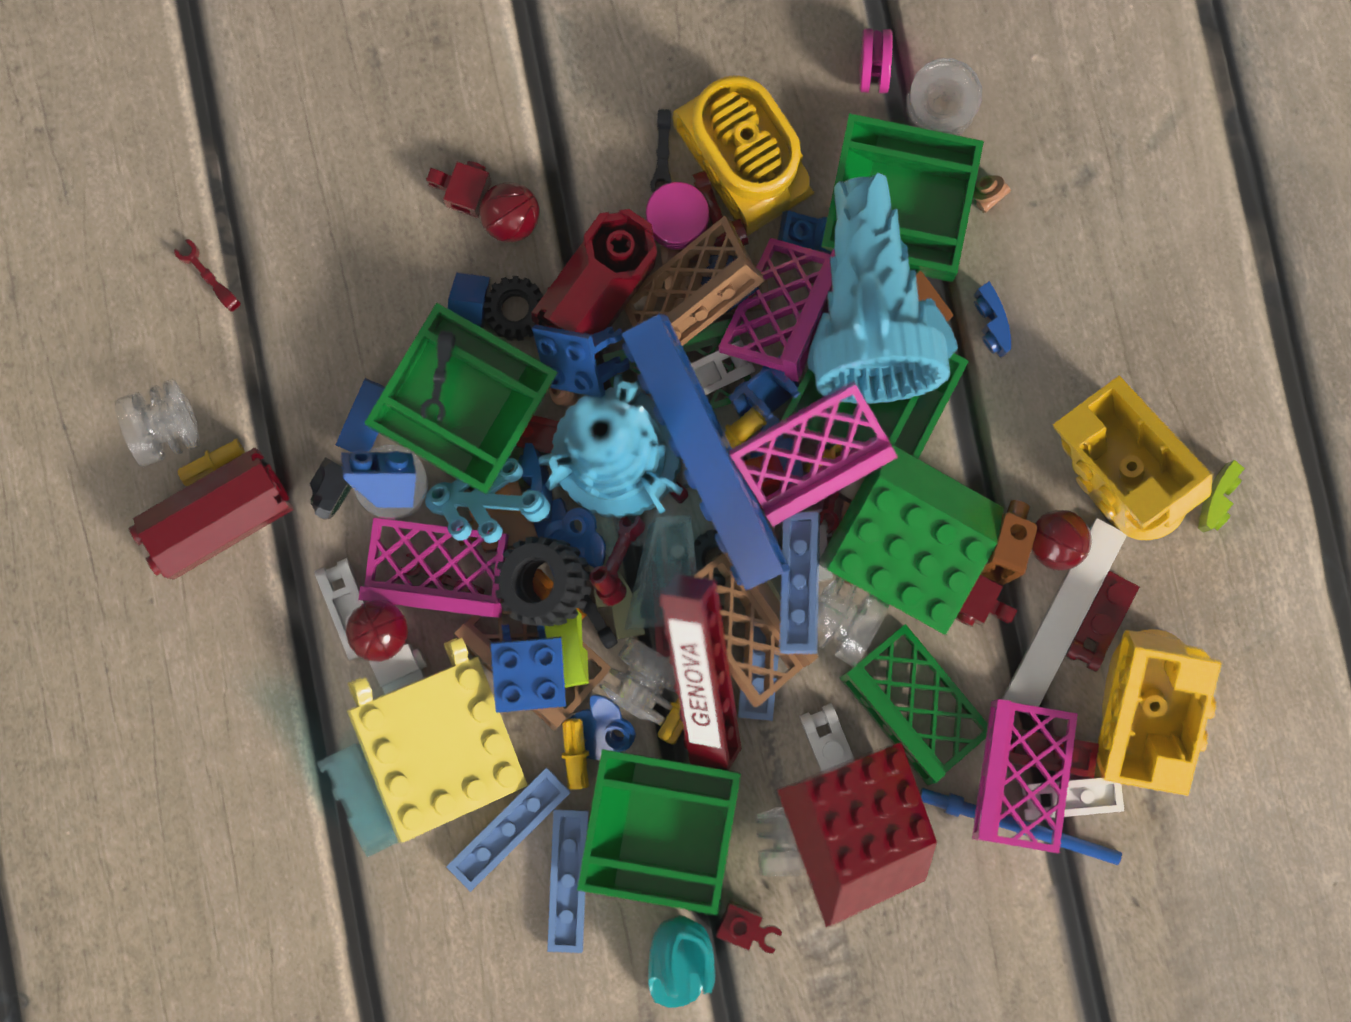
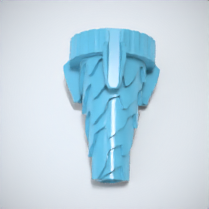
M877 173L872 177H857L845 182L839 181L834 187L837 214L835 257L830 258L833 292H828L829 313L822 314L810 347L808 369L815 373L817 390L825 397L852 381L856 383L867 403L892 402L925 394V392L936 389L949 378L948 359L957 350V342L952 329L933 299L929 298L925 301H919L916 272L909 269L907 246L900 239L897 209L892 210L887 177ZM853 394L841 400V402L858 403Z
M615 374L614 387L605 390L606 395L603 398L583 396L575 405L570 406L564 418L560 419L557 425L558 430L554 434L552 441L554 444L552 454L539 458V465L550 466L553 472L545 485L549 491L558 486L562 487L578 505H582L583 508L588 509L593 514L598 513L601 517H616L617 519L625 516L635 517L641 515L646 510L650 511L654 507L662 514L666 511L660 503L669 492L681 495L683 488L675 484L677 474L680 473L682 465L680 462L681 457L677 458L673 453L668 441L671 435L666 425L662 426L658 422L653 411V407L656 404L644 393L639 380L631 384L623 381L622 374ZM606 421L611 424L610 434L600 440L593 438L591 433L593 426L597 422Z

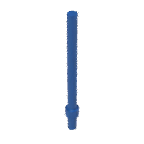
M926 788L921 789L920 795L924 803L942 808L944 813L955 817L961 814L975 819L976 805L964 801V797L949 793L947 796ZM1007 815L999 822V827L1016 833L1022 830L1012 816ZM1022 820V821L1025 823L1026 826L1031 823V822H1027V821ZM1040 825L1030 829L1035 839L1051 844L1052 829ZM1062 833L1060 847L1115 865H1119L1122 852L1068 834Z

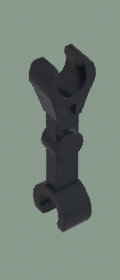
M669 109L658 110L657 167L650 184L652 193L656 190L655 185L657 182H672L668 169V157L670 155L669 131H671V110Z
M441 331L439 333L437 344V359L439 361L433 377L432 398L426 400L421 406V414L425 419L428 415V408L431 405L439 406L438 421H442L446 415V408L440 402L442 387L447 377V362L450 361L456 343V336L452 332Z
M585 594L583 599L587 601V604L583 609L584 613L590 618L604 646L610 649L617 645L618 640L610 627L606 625L596 604L593 603L589 595Z

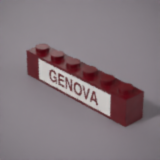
M675 574L669 584L662 589L659 602L660 607L663 608L666 622L665 636L669 640L671 651L670 664L674 669V689L679 698V718L683 722L684 746L688 750L690 764L729 771L742 747L716 580Z

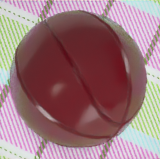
M505 182L497 184L488 190L481 201L479 214L483 228L491 237L510 243L521 241L534 231L538 224L540 209L536 197L527 187L518 183Z
M1055 510L1045 513L1035 522L1037 531L1031 550L1036 559L1045 567L1063 571L1077 567L1086 559L1091 549L1092 536L1088 525L1079 515L1068 510Z
M373 600L361 604L352 612L347 622L346 636L350 648L357 656L367 661L381 662L393 658L401 651L407 640L408 626L406 618H404L405 616L398 607L386 601Z

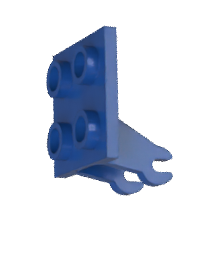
M541 325L532 327L540 362L558 372L550 388L603 398L606 395L603 383L615 374L625 372L630 368L628 358L621 362L618 356L597 366L594 354L611 343L619 342L623 338L621 328L614 332L613 327H609L593 335Z
M763 366L761 371L753 378L738 385L734 393L729 396V399L739 418L753 407L768 420L773 416L771 413L791 397L796 398L800 395L798 391L799 383L787 378L783 371Z
M509 624L501 625L502 642L490 643L495 712L565 707L561 636L547 638L544 626L536 625L537 639L511 641Z

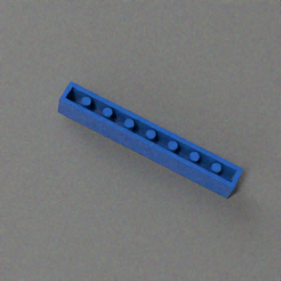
M658 314L622 333L625 343L622 344L623 350L630 362H636L641 373L638 375L639 383L646 394L651 393L656 404L653 407L654 414L662 426L666 425L671 435V438L668 439L669 445L675 456L682 458L687 468L684 471L685 478L693 490L697 489L702 499V502L699 503L700 509L706 520L713 522L718 532L715 534L716 542L724 554L728 553L733 563L730 569L736 583L739 586L743 585L745 590H749L790 570L753 491L729 454L732 448L668 316Z

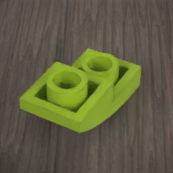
M1236 460L1226 463L1212 482L1211 496L1204 500L1199 517L1198 529L1203 533L1213 528L1218 531L1231 516L1227 511L1234 503L1223 494L1225 493L1229 496L1242 482L1239 475L1245 468Z
M578 610L579 615L574 619H567L565 624L545 626L547 638L561 636L565 688L589 684L588 651L582 645V614Z

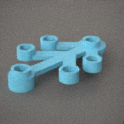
M513 458L507 459L487 494L477 489L471 493L463 492L470 486L457 479L452 483L441 482L434 485L428 491L425 498V504L432 513L445 516L449 523V533L458 541L468 538L472 532V527L464 517L460 516L456 509L457 507L469 508L479 525V535L487 543L499 540L502 535V528L490 517L485 508L521 511L530 522L543 520L550 511V503L539 491L529 490L521 496L494 494L508 483L515 482L521 478L523 468ZM494 528L490 533L487 534L489 529Z

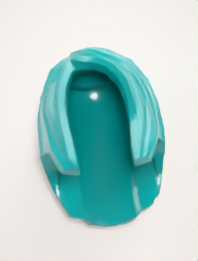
M679 915L663 921L653 935L649 953L648 983L655 1003L667 1008L686 1006L697 1000L702 988L704 995L711 993L714 987V953L710 937L700 923L686 916Z

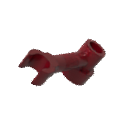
M704 170L692 176L695 181V187L707 200L709 219L713 226L723 215L713 193L708 175ZM741 219L731 221L743 246L748 245V237ZM723 232L716 238L714 245L722 247L726 232Z
M639 515L633 524L627 516L620 519L619 537L606 565L594 568L589 575V580L596 588L597 596L607 606H614L620 603L626 596L627 588L617 572L631 543L645 529V524Z

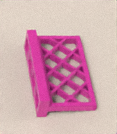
M770 238L756 268L761 272L765 280L774 277L778 288L761 294L760 290H757L738 305L719 345V352L783 371L787 378L799 382L808 362L810 347L822 314L829 313L828 292H833L830 258L835 257V249H833L830 255ZM774 251L788 254L791 260L774 267L771 258ZM811 261L823 264L820 271L806 276L801 267ZM796 268L801 278L784 285L779 274ZM805 286L809 292L808 298L793 303L789 292ZM783 295L788 306L771 313L766 302ZM761 304L766 315L748 321L745 315L747 309ZM793 313L797 321L795 326L781 331L776 320ZM771 323L775 334L758 340L753 329ZM745 332L749 333L753 343L743 347L731 344L734 337ZM779 341L781 342L784 350L780 359L765 354L764 347Z
M854 381L729 451L731 458L758 499L772 526L777 525L897 458L888 437ZM853 394L858 402L854 416L836 412L839 401ZM862 411L864 412L867 419L860 417ZM814 415L827 417L822 433L805 430L807 420ZM833 419L851 422L846 438L829 435ZM858 424L872 427L876 433L875 437L866 442L853 440ZM784 432L796 435L791 451L773 447L776 437ZM802 436L820 440L815 456L798 452ZM826 442L844 445L841 456L833 460L823 458L822 454ZM752 450L765 452L760 468L745 465L741 456ZM771 454L789 458L784 473L767 470ZM795 459L813 463L810 473L803 477L790 475ZM752 474L758 475L756 481H755L754 477L752 476ZM769 477L782 480L779 490L765 497L760 489L763 478Z
M373 518L364 586H360L358 600H380L394 605L501 618L503 608L495 592L500 589L499 584H494V577L500 576L501 570L496 568L498 562H504L506 559L503 553L507 550L509 534L502 533L498 540L497 555L486 562L476 549L477 546L484 542L478 530H472L469 536L477 537L478 539L473 543L469 538L463 540L468 547L453 558L443 545L445 541L452 537L448 527ZM382 526L393 527L401 537L388 550L380 541ZM401 528L412 530L408 534H405ZM426 531L434 543L420 554L410 539L418 532ZM434 532L444 533L445 535L439 539ZM406 544L415 556V559L401 569L391 554ZM439 548L448 560V563L434 573L424 558ZM380 550L382 552V555L378 557V553ZM472 552L482 567L467 577L457 563ZM387 559L396 571V574L386 582L375 581L377 566ZM420 563L430 578L420 586H413L405 574ZM495 564V571L493 572L490 567ZM453 567L463 582L453 590H446L438 578ZM485 571L493 580L491 595L480 594L471 583ZM401 578L405 584H397L395 582ZM434 582L438 589L429 588L428 586ZM467 586L472 593L460 591Z
M1002 699L991 701L972 833L973 840L1059 853L1078 713L1013 703L1012 701ZM1015 711L1028 713L1036 724L1035 727L1022 736L1013 725ZM1037 715L1048 717L1045 718L1043 721H1040ZM1053 718L1068 720L1066 735L1058 741L1053 739L1044 726ZM1040 729L1051 746L1036 756L1025 742V739ZM1012 733L1017 739L1013 743H1011ZM1065 741L1063 752L1059 745ZM1020 743L1031 758V761L1016 771L1008 758L1009 751ZM1052 750H1055L1062 759L1061 770L1050 776L1039 760ZM1035 764L1046 781L1031 791L1020 774ZM1007 768L1012 773L1008 778H1006ZM1060 776L1059 787H1058V785L1055 783L1054 780L1057 779V778ZM1015 778L1027 795L1011 806L1003 793L1004 786ZM1050 784L1058 795L1057 803L1045 811L1035 797V794ZM1030 799L1041 813V816L1026 826L1015 809ZM1002 803H1003V804L1005 805V807L1007 808V810H1005L1004 812L1001 813V808H1002ZM1053 812H1055L1054 822L1049 816ZM1010 813L1022 830L1011 838L998 836L1000 820ZM1044 819L1053 830L1051 845L1038 843L1030 832V829ZM1026 834L1030 841L1020 840L1018 838Z

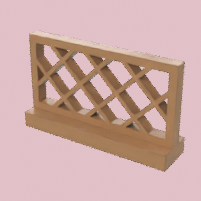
M724 216L649 276L624 309L632 327L658 314L667 315L683 346L763 283L765 279L761 272L753 265L731 220ZM723 232H726L722 247H713L716 238ZM696 254H700L696 268H687L690 259ZM710 255H719L715 268L706 269ZM729 255L738 256L737 259L725 267ZM670 275H674L669 290L661 289L664 280ZM684 276H692L688 291L679 290ZM703 277H711L707 283L699 288ZM644 296H648L643 311L636 310L634 304ZM658 297H666L661 312L653 311ZM676 298H685L682 303L673 309Z
M720 552L693 576L713 579V569L717 567L726 580L725 587L717 585V592L725 595L724 610L720 611L721 617L724 618L723 630L730 674L755 708L767 700L802 668L813 663L819 656L817 654H782L780 652V601L772 592L767 582L761 583L749 590H745L743 585L739 586L731 573L730 567L733 566V563L728 553ZM733 597L739 598L746 608L745 616L733 613ZM732 620L745 623L744 639L732 636ZM754 626L759 627L765 635L766 645L753 642ZM731 644L744 647V663L735 661L731 655ZM753 649L765 652V668L752 665ZM774 654L779 655L787 666L788 670L786 672L773 670ZM752 673L764 676V690L760 694L752 685Z
M502 610V615L511 614L509 611ZM473 615L454 633V638H463L467 652L473 657H478L481 665L493 675L490 640L502 642V617L498 618V634L484 635L474 626L483 616ZM522 623L523 633L510 634L511 639L527 640L537 638V633H527V624ZM583 641L582 645L588 651V660L596 664L601 671L594 679H589V684H584L587 686L580 694L578 686H574V700L566 709L563 707L532 709L554 732L612 670V667Z

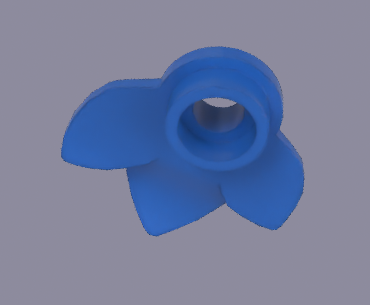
M582 507L571 509L564 518L552 520L546 526L543 537L570 543L571 547H576L581 551L579 557L586 558L588 564L594 568L602 566L604 563L606 544L602 536L596 531L597 521L595 516L588 509ZM576 519L582 523L581 531L575 528L574 522Z
M591 695L590 709L580 710L569 718H578L583 721L584 739H586L585 750L589 751V756L586 758L600 760L602 749L617 752L625 751L635 741L636 733L633 725L622 718L618 705L606 696ZM614 729L621 731L624 736L618 737L615 735Z

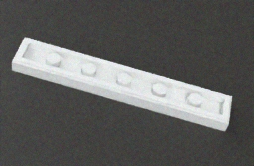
M1098 518L1094 519L1090 527L1092 544L1088 556L1080 565L1069 569L1002 700L1039 707L1127 536L1122 531Z

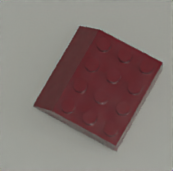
M901 742L870 751L777 789L825 927H831L926 881L936 849L937 839Z

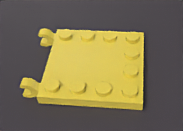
M454 638L443 643L451 661V667L375 699H372L371 689L366 678H358L347 683L356 703V707L347 710L397 840L401 843L528 786L501 714L495 712L494 696L478 657L468 659V652L463 638Z

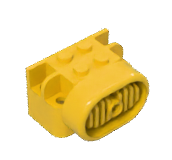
M727 76L717 79L709 84L700 95L673 111L674 128L702 171H706L710 183L734 220L741 219L747 236L782 215V212L790 210L814 195V191L809 185V174L802 164L803 155L800 152L801 142L771 94L759 82L744 76Z
M1120 375L1052 424L1053 428L1061 436L1064 451L1072 459L1073 470L1078 475L1076 477L1078 485L1089 495L1107 520L1130 538L1154 540L1170 534L1181 524L1188 512L1211 496L1212 474Z
M1147 629L1138 632L1125 630L1121 643L1116 647L1110 660L1102 702L1103 720L1097 742L1099 744L1097 763L1104 781L1189 795L1199 751L1204 752L1207 745L1208 733L1205 730L1207 719L1213 718L1216 709V699L1213 695L1222 663L1220 660L1210 659L1203 649L1185 645L1177 636L1167 631L1158 629Z

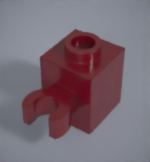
M467 161V164L457 162L452 176L440 170L430 168L426 181L429 182L428 186L446 191L443 201L447 208L475 218H479L481 201L492 183L489 172H486L487 168L473 161Z
M980 575L955 619L967 626L973 627L974 623L978 625L984 624L988 615L991 614L1008 624L1009 622L1012 623L1018 610L997 601L996 599L1003 586Z
M729 900L716 930V937L748 951L753 941H756L764 952L773 954L775 948L765 943V937L769 933L781 936L783 932L774 925L760 926L763 919L760 913Z

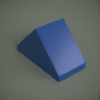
M456 273L448 298V309L483 329L485 321L483 306L484 302H486L485 295L489 291L490 277Z

